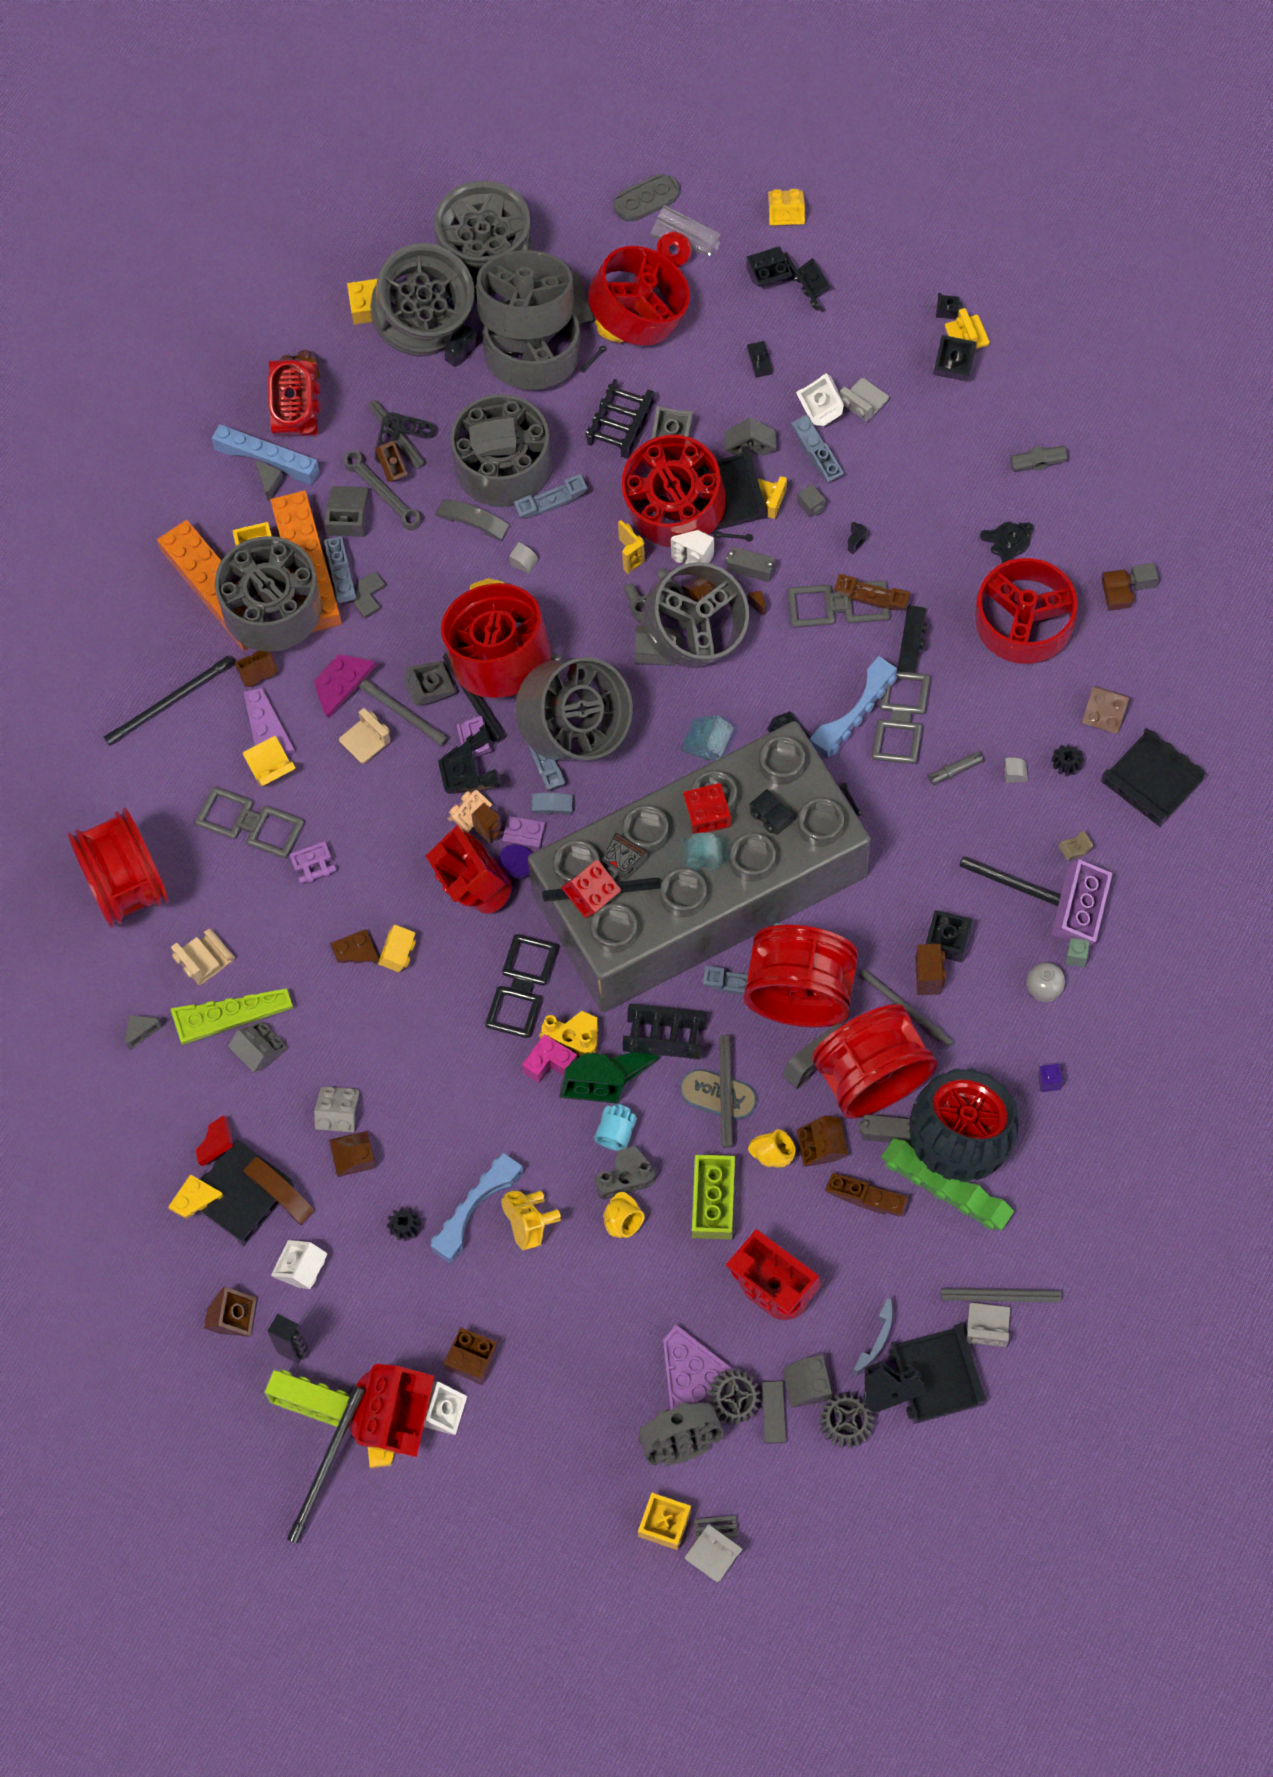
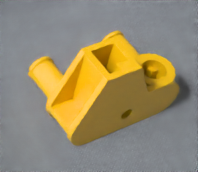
M581 1011L566 1024L557 1021L553 1015L545 1017L546 1020L544 1019L539 1038H542L545 1034L577 1054L578 1057L585 1053L597 1052V1017Z
M541 1190L528 1195L520 1191H510L501 1200L503 1211L511 1221L515 1242L522 1250L540 1246L545 1225L561 1221L558 1209L541 1214L533 1206L544 1203V1195Z

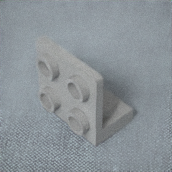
M970 1303L967 1342L1007 1348L1010 1308Z
M708 1524L685 1556V1559L710 1578L719 1582L734 1559L742 1551V1548Z

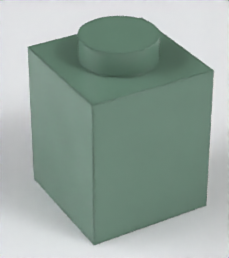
M1070 938L1065 964L1085 968L1090 941Z

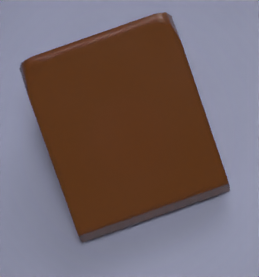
M761 590L748 593V603L762 616L765 615L766 604Z

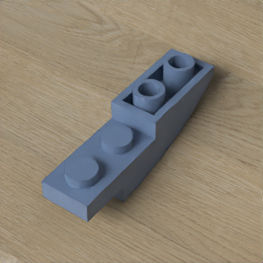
M805 415L793 421L791 427L799 439L798 443L819 474L827 482L844 475L828 445L823 443L809 417Z
M342 536L326 539L324 543L338 603L355 600L356 595Z

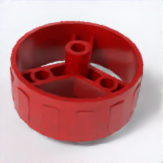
M624 246L615 249L605 258L592 279L588 298L591 311L604 329L625 342L646 346L664 341L675 330L688 308L690 290L687 280L680 269L666 256L642 246ZM622 271L633 273L635 276L632 283L607 282L606 274ZM655 286L665 295L671 310L653 292Z
M1018 558L998 565L985 577L977 594L975 623L981 641L998 657L1019 664L1042 662L1055 656L1067 644L1075 626L1078 605L1073 584L1064 572L1043 560ZM1031 580L1042 583L1054 591L1037 595L1030 589L1021 591L1011 581ZM988 595L1014 617L1009 638L996 631L985 617L982 603ZM1069 613V622L1055 636L1038 642H1028L1033 622Z

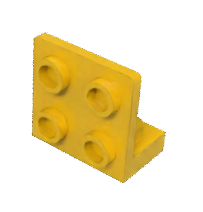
M775 189L768 192L770 225L805 224L803 190L790 189L789 191Z
M782 476L779 477L778 482L774 483L758 479L767 517L775 519L787 490V478Z
M620 520L618 521L619 540L626 546L622 551L623 570L629 574L645 562V543L639 535L636 536L628 523L625 524Z
M276 736L242 753L259 786H263L295 769L293 762H289Z

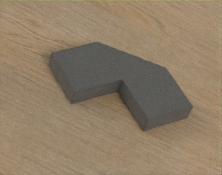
M375 571L359 580L354 605L364 619L380 610L372 595L385 588V584Z

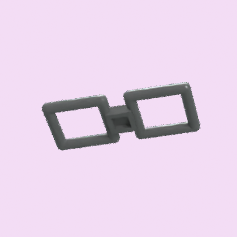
M884 580L862 582L887 589V583ZM828 584L790 587L787 590L792 627L831 625L835 622L834 613L845 612L848 623L890 619V609L882 608V613L853 615L851 599L838 593H832L831 586ZM824 592L827 617L798 620L795 594Z
M897 671V679L922 681L918 706L889 704L891 685L885 689L886 692L881 698L880 709L892 711L891 720H878L871 757L873 760L914 764L917 760L922 725L920 723H911L912 713L923 714L925 712L930 676L928 674ZM884 727L914 730L910 756L880 753Z
M218 787L211 789L195 820L197 826L231 839L237 837L240 829L250 833L246 840L248 845L282 858L288 857L304 825L303 819L269 806H264L260 814L250 811L253 805L252 800ZM217 795L244 805L232 830L205 821ZM268 814L295 824L283 850L255 840Z

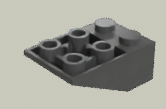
M332 486L326 509L325 527L327 535L364 536L368 487Z

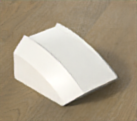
M827 373L804 389L796 392L814 425L824 426L842 415V399L831 376Z

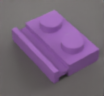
M482 716L465 721L461 725L457 724L461 745L466 742L468 736H474L480 731L479 728L485 725ZM490 742L475 748V757L491 752Z
M508 816L502 844H516L525 848L539 850L545 822Z

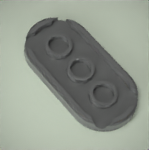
M656 174L621 191L616 196L614 202L615 213L625 221L640 220L674 203L679 196V184L670 175Z

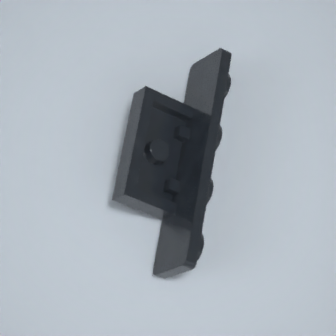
M786 252L784 256L787 259V264L790 270H794L793 276L797 282L802 283V291L806 296H810L812 299L810 303L815 310L819 309L824 312L825 308L818 297L832 287L815 259L811 258L799 268L793 257Z
M907 606L897 671L916 673L919 650H923L925 640L921 636L922 633L926 634L927 622H924L925 607Z

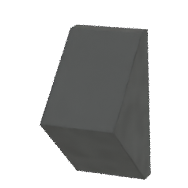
M257 461L258 474L267 501H269L283 481L282 472Z
M129 1015L125 1037L128 1049L132 1050L161 1029L159 1020L152 1017Z

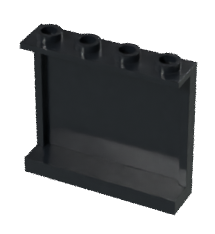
M749 446L742 447V454L717 460L726 494V506L723 517L714 531L767 517ZM704 466L696 470L698 477L712 474ZM699 497L696 508L701 512L710 502V499Z
M1145 728L1139 740L1110 770L1107 769L1103 773L1101 782L1157 826L1161 827L1204 781L1206 773L1199 765H1194L1190 762L1186 755L1177 752L1170 743L1160 739L1156 732Z
M237 1139L233 1143V1147L225 1151L226 1153L214 1162L211 1171L205 1173L200 1179L220 1191L223 1197L219 1200L217 1198L207 1204L206 1208L199 1211L235 1237L238 1243L245 1246L279 1203L242 1171L257 1156L292 1187H294V1183L291 1178Z
M962 1323L954 1325L953 1329L898 1344L891 1342V1349H888L890 1360L895 1361L896 1368L894 1371L897 1374L902 1373L906 1364L914 1363L922 1374L923 1381L927 1387V1390L922 1395L907 1401L909 1407H906L908 1418L913 1419L914 1424L985 1405L986 1398Z

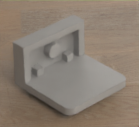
M861 378L850 390L845 386L840 390L843 406L866 422L889 399L887 394L864 378Z
M334 1087L320 1088L314 1110L315 1129L354 1132L355 1109L359 1098V1090Z

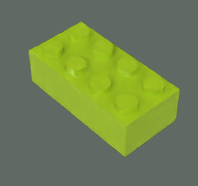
M695 1155L692 1238L732 1240L735 1156Z
M280 1370V1372L273 1371L264 1392L269 1403L332 1426H338L349 1399L346 1392L337 1390V1392L331 1391L328 1386L318 1383V1385L312 1384L305 1377H292V1374L285 1370Z

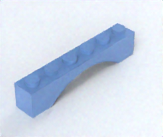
M219 424L212 437L214 450L230 456H247L264 461L284 471L295 480L312 486L319 473L317 460Z
M878 656L867 669L866 688L858 704L841 719L821 725L810 738L814 749L827 759L831 754L835 755L840 748L841 742L843 740L846 741L850 737L851 730L854 727H858L865 713H869L873 709L874 702L884 696L885 689L889 685L894 684L897 679V668Z
M504 1153L494 1159L489 1172H485L481 1176L478 1186L476 1188L473 1187L469 1191L467 1200L457 1206L456 1214L452 1219L448 1218L443 1225L444 1229L431 1240L432 1252L450 1265L463 1250L465 1227L474 1210L489 1196L501 1190L512 1188L523 1174L522 1165Z

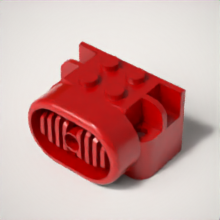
M297 360L269 361L268 408L270 412L271 433L275 437L318 435V413L321 412V405L317 399V395H320V384L317 381L316 363ZM289 390L295 391V395L292 398H287L286 393Z
M458 824L425 855L436 873L435 878L443 884L442 889L450 895L455 903L458 901L463 906H472L480 913L491 914L498 911L507 902L511 893V881L502 866L499 865V862L488 854L482 843Z
M757 1229L725 1265L731 1270L732 1276L739 1281L740 1287L744 1290V1294L748 1299L770 1316L779 1320H791L800 1316L807 1308L810 1299L821 1288L819 1275ZM773 1285L780 1286L778 1289L771 1288Z
M374 1364L370 1371L365 1373L356 1384L357 1387L366 1390L349 1424L351 1434L356 1439L357 1444L381 1451L417 1457L434 1376L396 1365Z

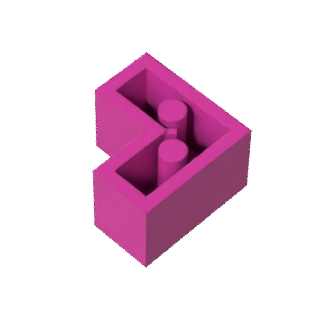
M544 1034L522 1064L523 1073L538 1083L541 1082L550 1068L563 1075L565 1068L577 1060V1054Z

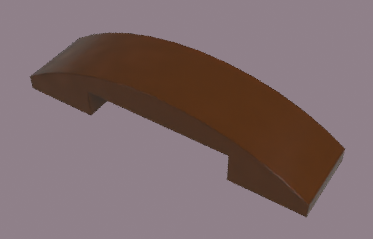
M840 573L834 587L836 593L849 599L875 607L894 610H905L910 596L909 591L897 588L889 590L858 582L857 578Z
M257 1156L242 1171L256 1185H260L300 1225L313 1213L314 1209Z

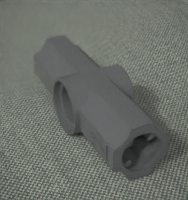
M1064 445L1046 449L1037 446L1030 449L1029 452L1010 455L1013 472L1030 468L1036 471L1043 470L1048 465L1067 461Z

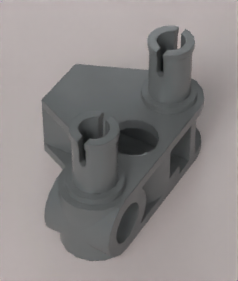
M636 1146L617 1151L614 1171H602L594 1180L600 1199H608L614 1197L619 1192L631 1193L651 1187L655 1181V1172L653 1166Z

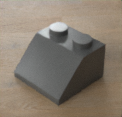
M823 1355L801 1359L783 1368L791 1408L825 1402L829 1398L831 1399L832 1392Z

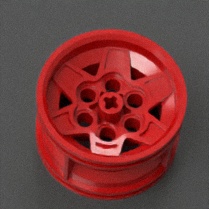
M126 807L122 809V814L116 811L114 812L115 817L86 831H80L78 828L75 830L76 834L74 835L71 832L67 833L78 863L110 928L114 927V922H117L118 925L122 924L121 919L125 915L145 906L150 907L155 904L159 907L161 906V901H164L165 904L169 902L151 855Z
M775 925L761 929L755 934L753 939L750 965L743 996L744 1003L756 1014L786 1025L808 1028L838 1025L849 1016L858 950L844 937L811 926Z
M901 1004L882 1006L852 1019L826 1037L814 1050L811 1058L820 1074H823L837 1098V1105L842 1114L848 1119L871 1115L902 1100L923 1085L933 1075L938 1065L932 1052L926 1048L914 1028L906 1008Z

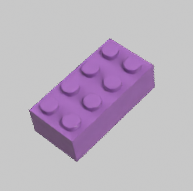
M1080 859L1068 865L1051 935L1070 942V938L1090 941L1089 946L1096 943L1111 882V872Z

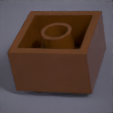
M917 944L915 956L917 995H940L941 988H945V951H941V944Z

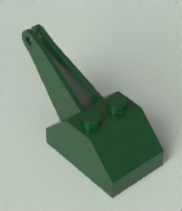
M595 1052L585 1053L565 1068L560 1085L559 1098L618 1104L623 1085L656 1063L661 1055L627 1053L609 1059L606 1055Z

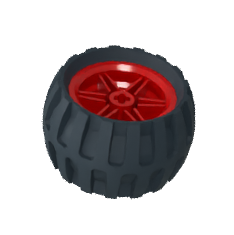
M959 1068L952 1069L946 1074L943 1072L932 1079L921 1090L914 1102L909 1122L910 1141L912 1148H915L917 1158L931 1172H936L945 1179L960 1180V1182H968L973 1179L980 1180L996 1171L1007 1160L1014 1148L1019 1130V1116L1013 1096H1010L1007 1088L1002 1083L997 1082L993 1079V1076L987 1073L976 1072L974 1069L960 1070Z

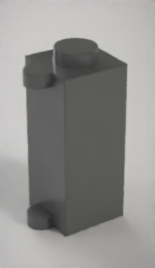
M732 547L730 553L726 555L725 563L729 572L770 582L775 567V558Z
M864 1115V1121L859 1122V1133H862V1140L890 1143L892 1139H898L909 1144L910 1119Z

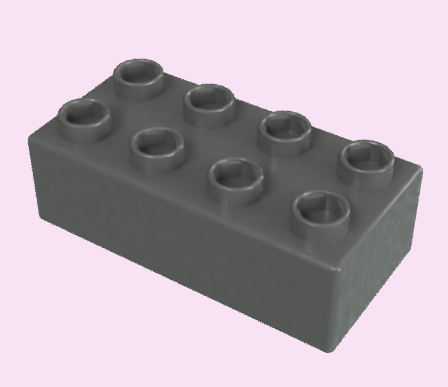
M793 721L531 853L528 856L532 894L599 1010L607 1012L754 936L761 929L773 926L775 923H779L866 878L871 838L801 726ZM721 783L731 816V827L693 836L691 820L683 792ZM766 789L773 793L794 815V821L777 835L773 832L769 833L764 828L763 822L759 819H754L749 812V804ZM615 833L647 851V861L627 880L616 876L614 881L622 882L656 877L659 879L658 889L618 893L597 912L586 918L583 917L570 899L544 902L542 898V891L562 889L561 886L575 878L595 860H598L603 866V856Z

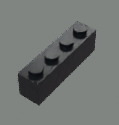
M277 1313L267 1332L277 1353L299 1364L301 1359H305L309 1351L301 1328L296 1322Z

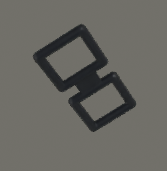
M519 934L513 936L502 974L514 979L511 988L497 987L485 1023L486 1028L523 1038L530 1037L541 1002L540 996L530 994L533 984L546 985L558 949L557 944ZM519 943L549 950L541 977L511 970ZM502 995L532 1002L524 1030L494 1022Z

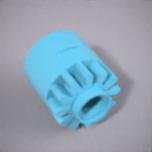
M620 1104L605 1107L594 1140L601 1146L615 1151L627 1148L637 1117H635V1114L630 1113L631 1110L628 1107Z

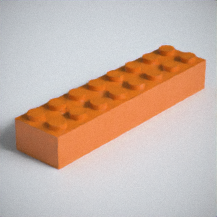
M306 490L270 499L280 538L287 539L300 546L308 554L314 565L322 599V611L320 619L312 632L342 625ZM289 569L291 574L296 572L295 570ZM296 595L298 604L302 605L308 595Z
M186 519L157 539L160 551L240 648L246 651L249 647L237 641L227 629L216 595L215 576L221 560ZM244 604L231 611L242 618L248 607Z

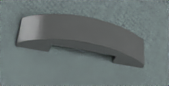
M443 500L436 512L437 517L450 522L457 520L483 530L485 535L500 541L503 540L509 528L508 523L495 515L459 501Z

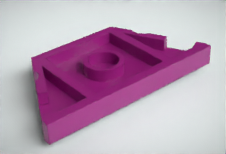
M338 654L314 680L324 714L328 718L334 714L377 664L372 660Z

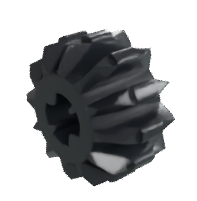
M1068 743L1066 748L1060 745L1059 750H1054V756H1052L1051 761L1054 763L1053 768L1059 769V774L1065 772L1067 777L1069 772L1075 775L1077 770L1080 771L1082 769L1084 757H1082V751H1077V745L1071 748Z
M401 1206V1212L398 1213L397 1210H393L394 1216H388L390 1222L387 1223V1228L391 1229L389 1231L391 1236L396 1235V1240L401 1239L403 1236L404 1241H407V1236L410 1235L411 1238H414V1232L420 1231L418 1225L421 1224V1220L417 1219V1212L412 1213V1208L409 1207L405 1212L404 1207Z

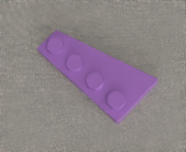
M263 689L244 692L255 746L276 736L285 754L295 753Z

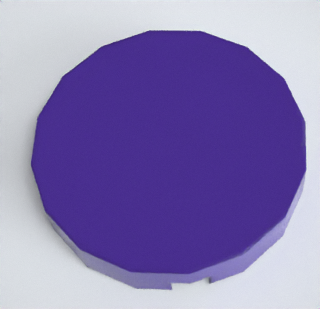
M507 845L502 849L498 857L499 865L504 868L506 874L515 878H525L528 875L530 876L528 856L532 852L521 845Z

